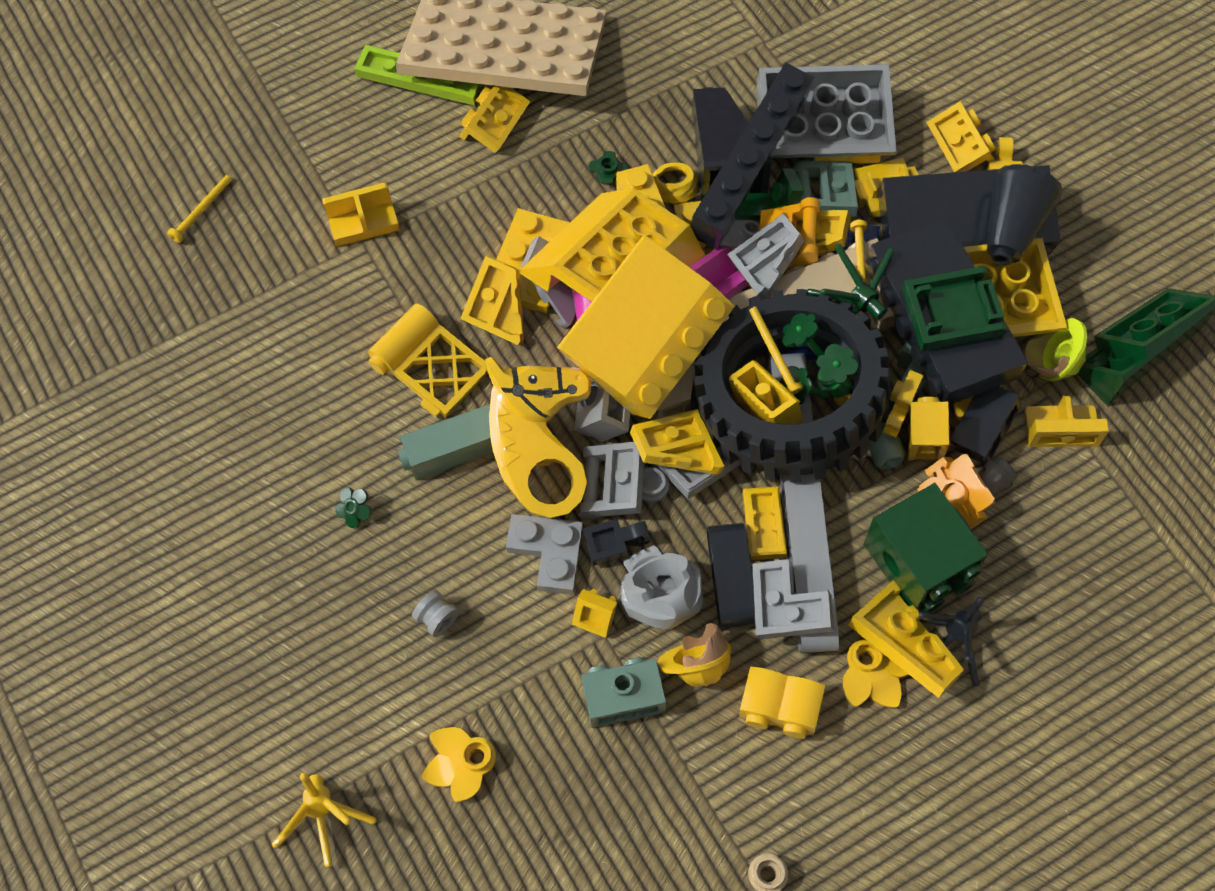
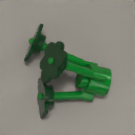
M804 313L795 315L791 323L783 328L785 335L782 342L786 347H792L795 344L799 347L807 344L818 357L817 365L821 368L818 373L819 386H814L813 381L808 378V369H799L791 365L788 369L795 383L800 382L803 387L794 396L800 401V405L804 403L805 396L809 394H816L822 399H825L829 394L835 398L843 397L848 394L851 387H854V380L851 376L856 374L859 368L857 361L853 359L854 352L851 348H844L842 350L838 344H831L824 353L812 338L819 331V326L816 324L817 318L814 314L806 316ZM782 378L779 382L785 388H787V385L784 379Z

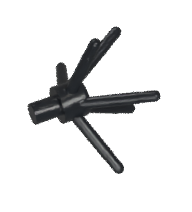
M978 597L968 611L961 610L954 615L920 612V622L946 626L948 635L942 640L946 647L953 640L963 641L964 659L968 663L971 681L974 686H978L979 677L972 648V634L976 632L978 622L982 619V613L979 609L984 603V598Z

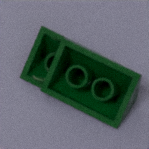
M1167 288L1096 334L1094 339L1097 349L1086 355V361L1079 373H1077L1078 376L1108 406L1205 326L1215 312V296Z

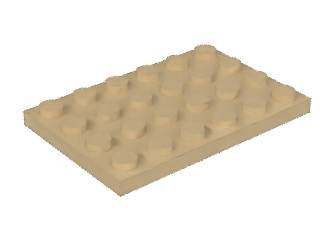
M421 0L396 62L397 74L586 96L606 22V10L593 7L565 6L560 3H538L532 0Z

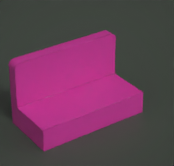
M729 246L713 250L690 266V268L709 281L727 299H730L749 285V283L740 271H736L734 263L727 255L730 253Z

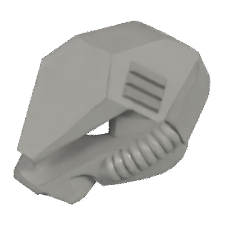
M656 546L649 547L647 551L643 549L638 554H634L631 558L624 561V566L629 573L625 575L624 581L621 583L620 595L622 605H624L629 617L655 628L670 630L700 612L703 603L702 574L700 568L694 562L679 554L665 553L662 555Z

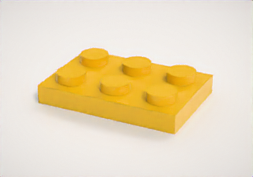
M518 208L496 259L521 271V265L532 240L540 236L550 242L570 222ZM520 274L522 307L548 314L551 307L550 302L544 303L537 293L535 284Z

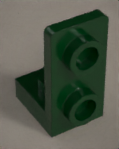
M782 168L777 181L772 186L771 193H749L735 220H760L762 210L799 204L804 194V189L795 170Z

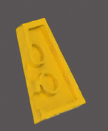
M893 580L852 617L848 626L936 697L940 698L960 677L964 669L937 634L929 633L919 621L918 610L914 605L907 606L899 595L900 587Z

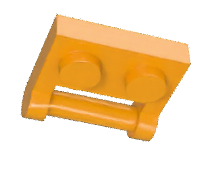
M808 197L801 200L800 204L761 211L760 230L783 213L795 228L797 221L803 220L802 238L804 243L787 268L809 265L818 261L819 250L815 246L816 219L820 214V201L818 199Z

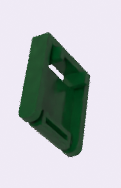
M986 266L904 280L902 292L921 352L1001 337L1007 333L1006 324L1001 322L1004 315L992 279L984 280L989 275ZM928 301L934 322L928 323L927 326L919 302Z

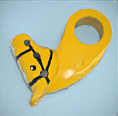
M493 356L485 359L487 371L493 384L489 412L490 438L497 466L504 483L530 514L549 519L567 515L582 501L587 480L583 464L559 442L548 429L546 423L567 404L578 403L588 398L591 393L592 383L590 376L580 368L521 366L504 369ZM553 461L561 464L568 470L572 487L564 501L557 504H545L539 502L531 494L528 487L530 471L542 462Z

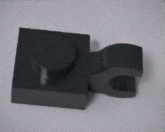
M618 519L583 528L593 566L627 557L626 546H641L650 543L645 521L620 528Z

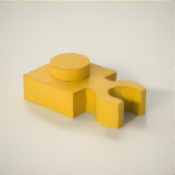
M910 370L905 382L897 380L889 399L894 401L895 405L887 419L883 433L897 438L908 414L910 404L913 402L923 378L922 374Z

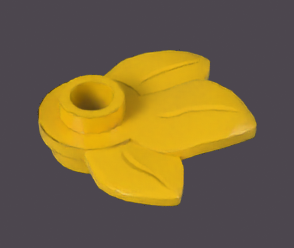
M866 639L856 641L847 653L849 669L842 679V686L847 700L852 706L858 707L870 697L872 701L881 706L897 708L902 694L899 678L909 674ZM862 654L869 655L872 663L868 665L861 663L859 656Z
M448 727L430 733V740L439 754L425 768L422 774L423 780L436 787L445 788L451 786L450 790L454 802H461L472 798L481 787L483 775L490 772L496 763L494 746L484 738H470L461 728ZM482 752L484 754L483 761L478 764L472 763L470 759L473 753Z

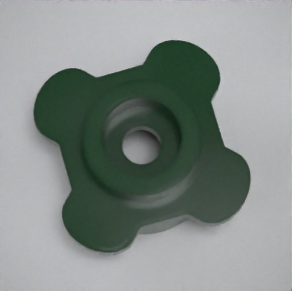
M605 151L600 159L589 163V171L595 173L596 179L604 185L617 183L616 173L627 170V164L620 162L613 151Z

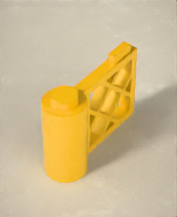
M414 304L368 351L370 356L368 362L371 367L381 375L385 373L394 375L423 399L420 402V406L435 418L439 414L446 418L488 374L486 361L442 327L433 314L420 304ZM440 337L451 345L452 355L431 357V346ZM455 350H457L462 355H456ZM427 351L428 357H422V355ZM471 362L479 370L472 377L457 378L456 363ZM452 363L453 378L433 379L432 364ZM428 364L429 379L414 380L406 372L413 365ZM454 385L455 395L446 405L434 397L433 386ZM458 385H464V386L458 391ZM423 387H430V393Z

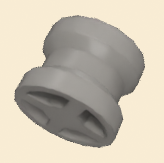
M434 590L417 604L412 617L418 623H424L428 627V633L433 637H438L454 623L458 617L459 609L453 604H447L444 601L443 595L438 590Z

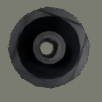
M1021 164L1003 166L1000 168L999 173L995 175L992 185L987 253L995 263L1007 266L1019 262L1060 202L1063 189L1061 183L1053 175L1046 172L1045 177L1034 173L1036 167Z

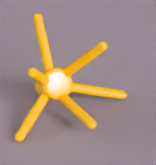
M301 773L300 779L306 788L303 792V804L281 834L273 841L272 847L278 848L306 816L316 818L324 865L330 868L332 866L325 815L331 812L345 825L351 823V819L348 816L372 825L377 822V819L364 812L331 800L330 791L324 786L321 775L315 774L309 777L307 773Z

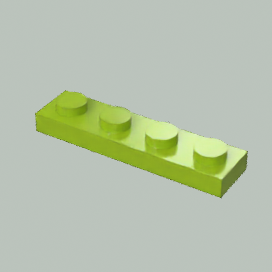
M369 45L364 46L354 68L355 75L359 78L473 106L483 84L397 74L396 62L400 53Z

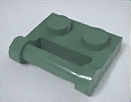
M802 160L793 164L792 169L795 170L804 189L801 200L811 197L810 178L818 177L821 199H818L820 201V210H848L850 216H856L858 203L852 162Z

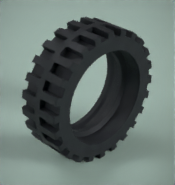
M797 289L796 295L783 296V290L772 291V298L761 300L759 295L749 298V306L740 309L738 305H735L729 314V319L721 324L702 349L701 356H697L695 359L696 376L694 380L700 416L715 447L717 448L721 445L723 458L730 464L738 459L741 461L742 471L750 475L754 473L755 469L764 471L765 480L775 482L777 475H787L790 477V483L801 482V475L814 474L815 480L826 478V470L836 467L839 472L849 467V458L855 455L861 459L868 453V439L877 442L881 435V422H887L890 402V356L888 348H883V335L878 328L871 331V319L864 312L858 316L853 314V304L846 300L836 304L832 302V297L822 295V293H820L819 297L808 296L807 289ZM757 306L778 349L788 348L782 342L785 335L783 328L791 323L795 315L804 313L806 316L814 314L817 318L816 324L819 326V331L812 338L823 352L831 344H838L842 350L844 348H851L853 350V359L857 361L859 368L857 373L853 375V393L840 408L812 422L784 425L760 420L745 412L735 403L729 383L730 375L755 358L770 352L749 312L751 308ZM807 344L801 346L805 348H810Z

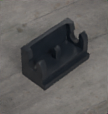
M1000 386L975 395L950 438V443L956 446L955 450L961 454H968L969 458L988 467L1021 408L1020 396Z

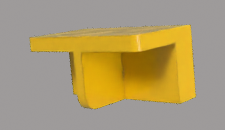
M386 182L322 199L336 247L400 230Z
M1063 396L1058 406H1027L1024 410L1028 447L1100 446L1109 432L1107 419H1097L1095 406H1072L1070 396Z

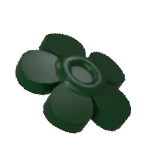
M346 487L340 492V499L343 503L336 505V514L339 518H345L346 525L350 528L359 527L361 520H368L372 515L371 507L364 505L369 498L367 491L363 488L354 491L352 488Z

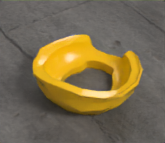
M666 163L653 173V178L665 203H685L695 198L700 192L698 175L687 164ZM667 171H677L687 176L679 183L664 184L659 180V177Z

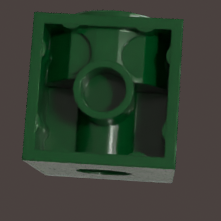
M935 482L873 517L863 544L888 581L891 583L894 580L900 587L899 595L907 606L914 605L918 612L922 610L932 612L945 602L944 597L953 592L960 595L973 587L976 583L974 578L983 571L981 566L988 556V553L972 533L963 515L952 506Z

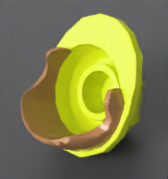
M1074 318L1066 319V331L1044 333L1039 337L1030 339L1024 349V356L1028 361L1027 365L1037 372L1042 379L1053 382L1079 373L1086 361L1087 329L1083 322Z

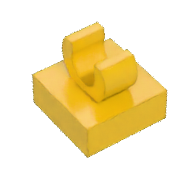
M583 589L577 598L571 625L606 638L611 629L617 606L616 598L610 596L608 599L597 594L598 590L596 589L590 591Z

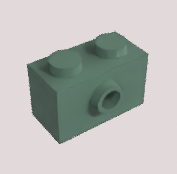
M637 657L627 660L624 666L610 668L609 665H599L590 668L588 673L581 675L591 728L665 713L666 700L656 659L647 661L645 657Z

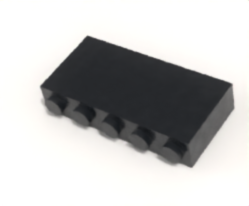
M1050 165L1033 166L1036 167L1035 174L1045 177L1046 172L1051 174ZM1000 169L883 178L877 190L883 240L947 217L963 247L987 244L993 179ZM1056 208L1036 236V238L1043 239L1047 256L1061 242Z
M947 217L870 245L867 260H865L866 272L870 279H873L888 248H894V254L878 284L880 297L884 306L892 310L895 316L897 331L902 338L906 337L911 346L912 359L917 367H922L927 377L928 390L933 397L939 398L940 402H948L949 406L1020 379L1028 361L1007 324V333L1001 337L922 352L920 350L902 292L904 280L974 268L971 259ZM928 301L919 302L927 326L928 323L934 322Z

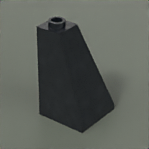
M725 87L693 89L692 113L701 201L748 125L744 115ZM771 157L768 158L749 193H768L772 164Z

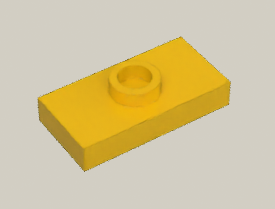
M779 486L743 489L742 496L750 560L786 558L787 549Z

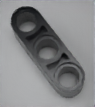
M744 523L707 526V542L719 627L756 625L754 585Z

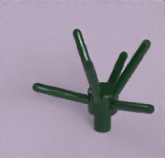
M836 244L835 249L855 282L856 287L851 293L827 288L822 290L809 288L807 289L808 295L819 297L820 293H822V295L832 297L834 301L842 302L846 300L854 305L853 314L856 315L859 311H869L877 320H880L886 315L888 309L878 301L879 293L875 290L894 254V248H888L869 285L862 280L842 245Z

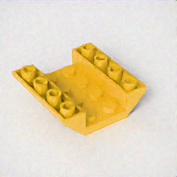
M633 188L601 193L521 268L520 274L547 292L559 281H562L592 302L642 236L649 237L688 267L705 257V254L688 223Z

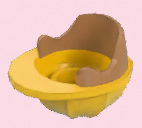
M709 623L706 624L704 634L701 637L685 636L683 638V645L666 651L659 657L657 665L660 671L667 674H677L690 686L707 687L718 682L726 672L732 648L725 640L718 625Z

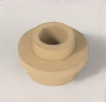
M759 855L750 864L748 870L749 882L756 891H781L788 880L787 866L776 855ZM764 868L772 869L775 873V879L771 882L764 881L760 875L761 870Z

